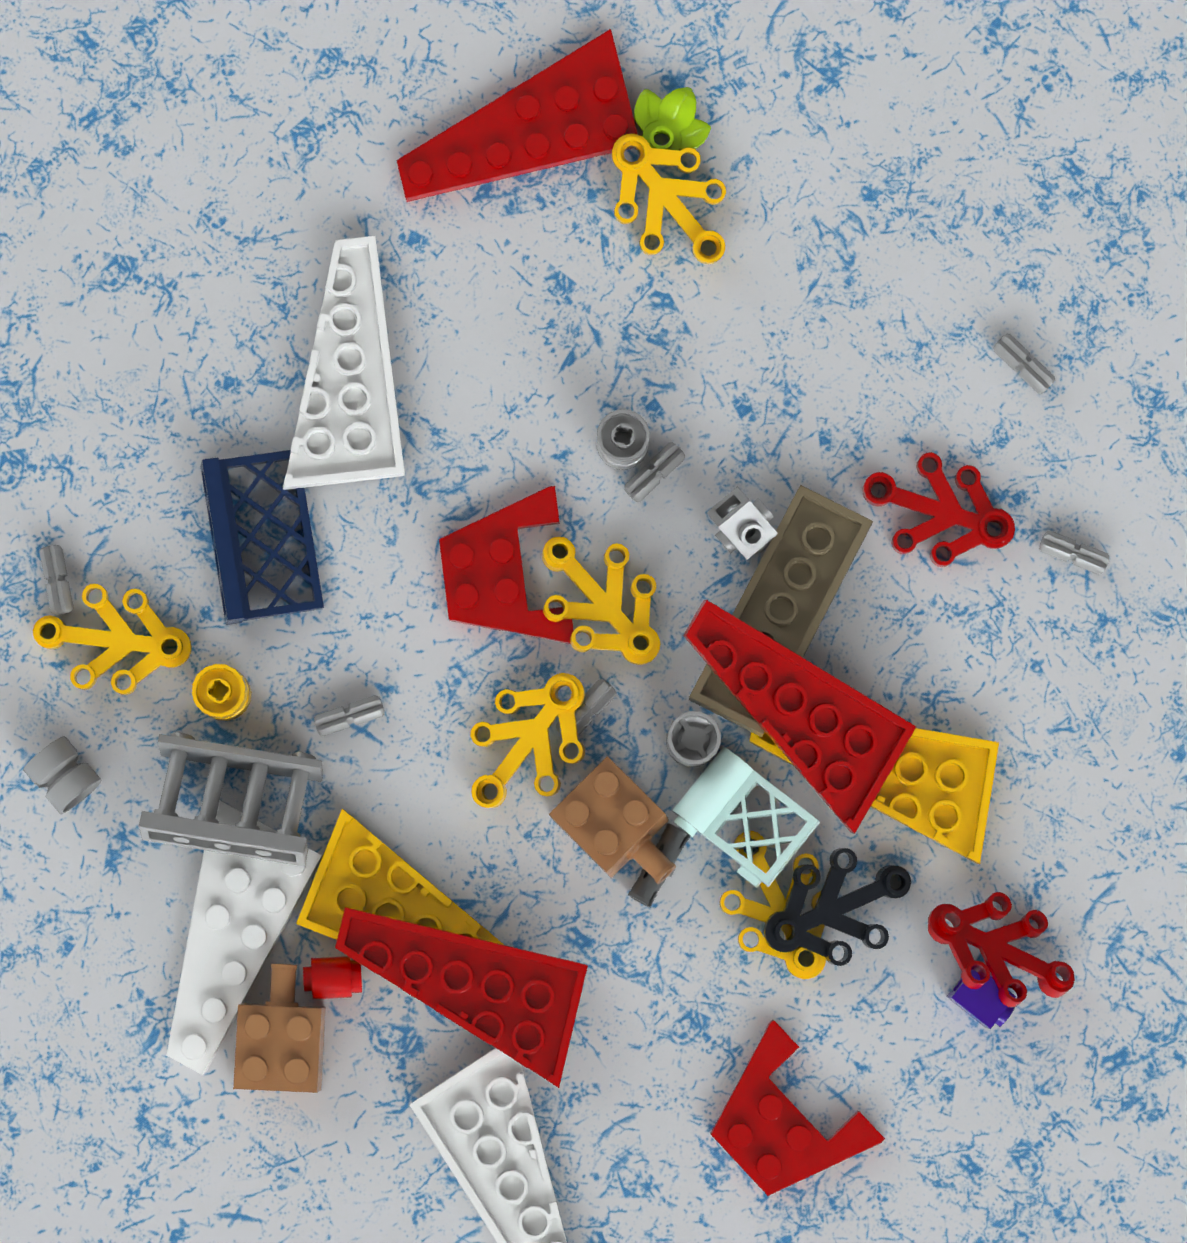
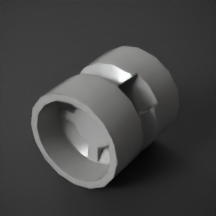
M618 409L607 414L597 428V451L603 462L616 470H628L640 464L648 452L650 431L647 422L640 414L632 410Z
M689 711L679 715L672 722L666 735V746L670 756L677 763L685 767H699L708 763L715 756L721 744V732L718 724L710 715L701 711Z
M65 736L56 739L42 749L23 769L39 788L48 787L45 797L59 814L66 813L83 801L102 781L88 763H77L79 757L77 750Z

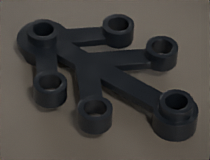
M838 848L830 855L831 867L815 908L801 914L808 890L814 889L819 884L821 876L819 870L813 865L803 864L794 870V884L784 910L772 914L764 926L765 940L772 949L779 952H791L798 947H802L824 956L832 965H846L852 958V949L849 944L838 940L828 942L807 932L821 924L862 940L863 944L868 948L881 949L888 943L889 934L884 926L878 924L867 925L843 914L883 896L894 899L903 897L911 887L909 873L901 866H884L877 872L874 882L837 898L846 874L853 871L857 865V856L851 849ZM841 853H846L849 857V864L845 868H841L837 862L838 856ZM805 869L810 870L813 875L812 881L807 885L801 881V873ZM895 874L901 878V886L896 890L890 886V879ZM788 924L792 929V934L788 939L784 940L781 938L779 931L782 925ZM873 929L879 930L881 935L879 942L876 944H872L869 940V934ZM840 945L844 949V956L841 960L836 961L832 956V952L836 946Z

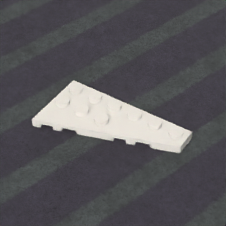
M376 236L335 240L283 490L405 476Z
M219 800L216 814L219 824L235 826L236 823L240 822L242 812ZM257 820L256 826L260 830L276 833V830ZM308 848L304 867L204 850L166 1056L201 1075L206 1073L238 1014V1005L244 1003L323 855Z
M494 1048L409 1104L497 1243H567L528 1087L520 1063Z

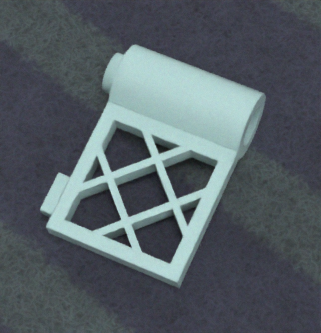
M726 747L720 750L672 810L678 816L674 823L691 837L696 832L706 837L741 865L737 873L756 888L761 882L768 887L771 885L820 823L818 819L754 771L747 763ZM757 784L770 794L771 810L748 812L746 797ZM776 799L787 808L777 809ZM741 805L742 813L734 814V812ZM795 813L806 822L796 836L780 838L777 815ZM772 816L774 838L751 841L749 819ZM743 820L745 842L727 844L717 836L726 822ZM790 843L782 853L781 844ZM775 845L777 860L768 872L764 873L753 864L752 848ZM746 848L747 858L736 850Z

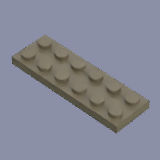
M800 485L776 530L778 534L770 541L732 615L803 658L873 521ZM706 664L689 696V700L762 737L765 731L709 665Z

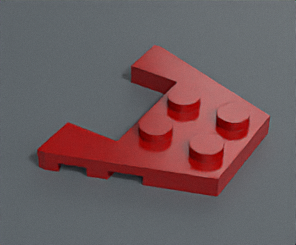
M549 486L439 539L449 621L571 644L570 637L574 631L572 619L553 622L545 617L543 609L528 610L518 529L560 524L555 486ZM563 607L549 608V611L554 615H560L563 613Z
M774 1020L767 1025L758 1046L749 1059L741 1078L710 1133L767 1196L870 1149L885 1140L860 1111H857L829 1139H825L769 1079V1076L799 1046Z

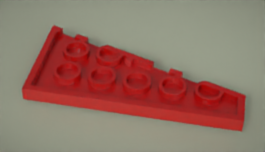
M611 29L396 160L406 202L611 154L615 142L620 137L626 134H637Z
M703 600L683 636L846 828L855 834L916 726L712 602Z
M345 907L335 946L337 950L508 1055L524 1067L540 1075L556 1087H560L588 965Z

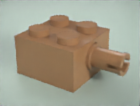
M608 756L549 813L553 821L610 878L632 859L648 872L657 884L664 881L676 868V865L651 842L652 837L669 821L667 815Z
M271 964L270 1001H266L265 1004L243 1003L238 1005L233 1089L318 1093L321 1091L326 1007L299 1006V1003L295 1002L297 965Z

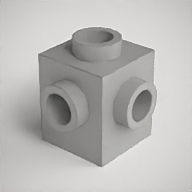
M738 486L707 512L720 529L715 535L730 554L738 549L746 560L753 554H758L766 549L771 539L778 534L768 522L774 517L773 514L759 498L752 503Z

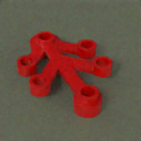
M932 452L923 454L917 461L916 468L922 477L928 479L939 501L896 487L894 479L884 472L873 473L864 482L862 492L869 504L880 507L892 503L934 517L914 528L900 529L894 534L892 547L899 554L912 552L918 543L955 525L971 529L972 531L951 543L946 541L938 542L931 549L930 558L933 564L938 567H946L954 561L956 556L981 544L990 549H999L1006 546L1014 536L1015 523L1013 518L1006 511L993 508L980 483V472L974 466L966 465L961 467L955 475V483L959 489L968 492L977 514L961 508L942 471L941 458ZM923 460H934L937 466L934 472L925 471L922 466ZM965 471L971 472L975 477L974 484H964L961 481V474ZM874 484L883 485L886 490L885 496L881 498L875 497L871 492V487ZM988 523H998L1001 527L1000 535H990L987 531ZM902 534L908 535L912 541L911 547L901 548L897 543L898 536ZM944 547L949 550L950 559L948 561H940L936 557V550L938 548Z
M995 892L984 903L964 910H960L952 904H940L930 912L928 932L936 942L949 944L962 971V981L968 988H981L989 980L991 973L999 989L998 997L1000 1001L1007 1007L1018 1006L1025 1000L1027 989L1023 982L1012 978L1005 962L1036 976L1039 988L1049 997H1061L1073 987L1075 981L1074 971L1067 963L1061 961L1047 963L1008 944L1024 937L1037 938L1048 927L1047 917L1041 911L1031 910L1020 921L988 932H983L971 925L988 918L992 920L1004 918L1012 908L1011 900L1004 893ZM993 901L1000 904L1002 911L994 907ZM945 919L949 920L952 923L953 927H950L946 923ZM1029 919L1037 923L1038 929L1031 926ZM968 944L979 948L986 964L974 960ZM971 970L976 971L980 975V980L972 976ZM1056 973L1062 977L1063 981L1057 978ZM1008 988H1012L1016 992L1017 998L1009 994Z

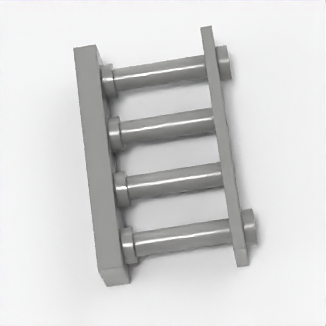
M180 732L172 733L171 736L159 734L158 745L160 754L170 759L159 808L155 809L153 813L146 811L141 813L138 827L142 840L305 867L308 854L307 838L300 837L301 835L297 830L307 781L322 782V760H316L315 756L304 752H295L291 756L199 741L189 734ZM186 760L210 764L200 814L195 816L194 819L178 817V814L175 813ZM227 767L251 771L241 820L235 826L219 824V821L216 819ZM267 773L291 777L281 829L276 830V833L262 831L256 826Z

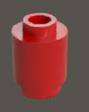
M348 956L311 958V966L303 967L304 992L312 991L313 1000L351 998L352 993H362L361 964L355 960H350Z

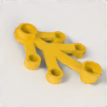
M626 134L620 137L612 149L613 163L622 172L620 199L614 208L616 220L621 224H630L636 220L639 210L634 199L637 178L639 176L649 188L645 232L639 241L642 252L647 255H656L662 250L664 238L661 235L663 207H665L693 242L692 252L694 257L703 264H714L719 261L725 252L723 237L715 231H705L677 196L702 198L706 203L716 205L726 195L724 183L718 179L700 182L662 178L652 165L677 166L681 172L690 174L695 172L700 165L701 157L698 151L693 148H684L681 151L651 148L648 141L638 134ZM635 148L639 152V159L635 162L626 160L624 156L625 150ZM684 154H692L695 157L696 164L693 167L687 168L682 165L681 157ZM717 185L721 190V196L717 199L708 197L706 193L707 187ZM624 204L630 205L634 210V215L628 219L622 218L619 214V207ZM652 235L658 238L659 247L657 249L650 250L646 248L644 240L647 236ZM705 241H710L715 245V253L711 256H706L701 251V244Z
M553 537L548 540L542 550L544 565L555 572L564 571L591 603L567 602L564 597L553 595L544 604L543 613L545 617L553 622L563 619L609 622L619 634H598L588 626H579L570 637L573 649L578 652H587L590 649L621 651L623 657L632 664L644 665L651 662L660 650L659 636L649 626L650 601L656 591V581L648 574H640L631 583L630 590L635 597L632 623L621 611L624 567L629 560V551L624 545L612 544L604 554V563L607 566L605 593L574 558L575 547L570 540L565 537ZM555 546H562L565 548L567 556L561 559L556 558L552 553V549ZM612 551L621 552L624 558L623 562H612L609 553ZM637 582H647L650 585V592L646 594L640 593L636 587ZM552 602L560 603L563 606V613L560 615L552 614L549 611V604ZM581 632L586 633L590 637V643L585 646L578 644L576 635ZM636 637L644 638L647 641V648L645 650L636 649L633 639Z
M89 584L82 592V600L88 607L97 611L111 631L66 626L61 619L51 615L41 617L33 627L35 641L47 649H57L65 642L108 648L87 665L80 664L72 669L70 680L75 687L82 690L92 688L98 677L132 651L149 653L129 671L122 669L112 675L111 686L113 690L121 695H129L135 691L137 684L160 666L175 668L184 664L190 657L192 650L188 635L179 628L165 627L149 606L148 596L139 589L128 590L123 596L122 603L128 612L138 615L151 636L134 634L108 600L107 590L99 584ZM94 589L101 590L102 599L96 604L90 603L88 598L89 593ZM141 595L143 599L142 605L137 609L130 608L129 599L131 596ZM48 624H53L56 628L54 637L45 639L42 635L43 628ZM168 640H175L178 645L176 652L170 655L166 654L163 650L164 643ZM81 670H88L91 675L89 682L84 685L79 684L77 674ZM122 675H128L131 678V685L125 690H121L117 686L118 678Z
M559 673L552 676L544 688L520 692L505 689L496 695V708L504 714H514L520 707L544 705V707L534 719L493 725L487 722H479L472 727L470 732L471 739L476 745L482 747L491 746L498 740L519 738L492 775H483L473 783L472 797L479 806L495 808L504 802L507 795L506 784L533 748L537 772L534 780L535 790L542 796H553L558 793L561 782L553 770L548 731L557 717H559L563 740L559 747L560 758L566 763L576 764L582 761L585 756V747L578 740L575 711L584 701L585 691L583 684L577 677L568 673ZM568 686L572 692L571 697L568 701L562 702L558 697V691L560 688ZM511 694L515 699V704L511 709L506 710L502 706V699L505 695ZM482 727H487L490 730V738L485 742H481L477 737L478 730ZM574 743L578 746L579 753L576 758L569 759L565 754V750L569 744ZM546 776H550L554 781L553 789L548 792L541 788V781ZM489 784H494L498 790L497 796L492 800H489L484 793L486 786Z
M750 831L752 840H765L758 832ZM743 832L738 835L734 843L745 842V833ZM767 846L758 847L757 852L753 855V864L764 873H767L770 869L764 857ZM743 849L736 850L745 858H747V854L744 852ZM808 853L797 856L793 861V871L798 867V863L802 858L809 859L817 869L819 867L817 859ZM812 872L809 874L801 873L803 884L807 885L809 883L810 877L813 876ZM793 877L786 899L776 879L769 887L763 882L760 883V887L770 907L744 898L737 890H728L720 897V908L729 915L741 914L766 923L772 914L784 910L794 884ZM821 891L813 895L811 899L812 909L815 908ZM730 894L739 898L740 904L736 910H729L725 906V898ZM784 924L781 926L785 938L788 939L792 934L790 925ZM821 924L807 932L821 938L825 925ZM744 928L738 935V944L741 949L746 952L759 951L785 960L788 971L797 978H814L825 967L826 958L812 951L809 952L813 955V962L807 967L802 966L798 961V956L802 951L807 950L802 947H798L791 952H779L772 949L767 944L761 931L757 928ZM749 931L754 932L758 937V943L752 948L745 946L743 943V936Z

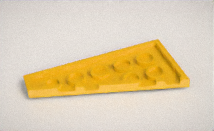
M916 728L871 807L976 864H980L999 742ZM750 732V743L793 765L766 732H764L762 737Z
M341 809L297 919V925L337 940L344 909L347 907L504 945L344 809Z

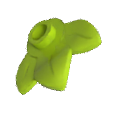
M690 87L675 89L668 93L663 100L651 90L644 89L636 101L634 119L643 131L642 137L648 141L651 148L678 151L684 148L697 149L704 144L711 130V126L706 122L694 119L697 102L695 94ZM658 134H665L668 136L669 142L661 146L655 143L654 137Z

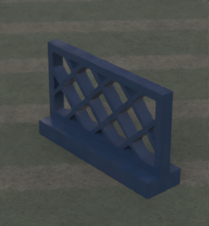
M291 450L221 460L217 457L203 459L200 469L225 625L324 608L305 488H296V496L288 491L289 489L283 490L282 486L265 475L273 462L289 460ZM266 463L261 471L253 466ZM245 467L257 477L243 494L230 484L227 469ZM260 480H263L280 493L268 510H265L248 497ZM231 493L240 499L234 507ZM284 496L296 504L299 509L300 516L291 528L271 514ZM244 502L263 515L251 533L236 524L235 513ZM267 519L286 532V535L274 551L254 537ZM300 522H301L303 537H302L300 534H298L296 531H294V530L297 528V526L300 524ZM238 533L246 538L241 547L239 544ZM290 536L305 546L306 556L298 567H295L278 554ZM250 542L270 555L257 573L242 563L241 554ZM273 559L293 572L281 590L261 577ZM306 563L308 564L309 576L301 571ZM244 572L253 578L247 587ZM299 576L311 585L313 601L297 603L284 594V592L295 577ZM256 582L276 595L268 608L250 610L248 593ZM280 598L289 604L274 607Z

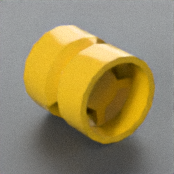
M213 664L205 667L197 674L193 681L192 696L194 703L203 713L216 720L230 721L240 717L247 710L251 702L252 691L249 682L240 672L226 664Z

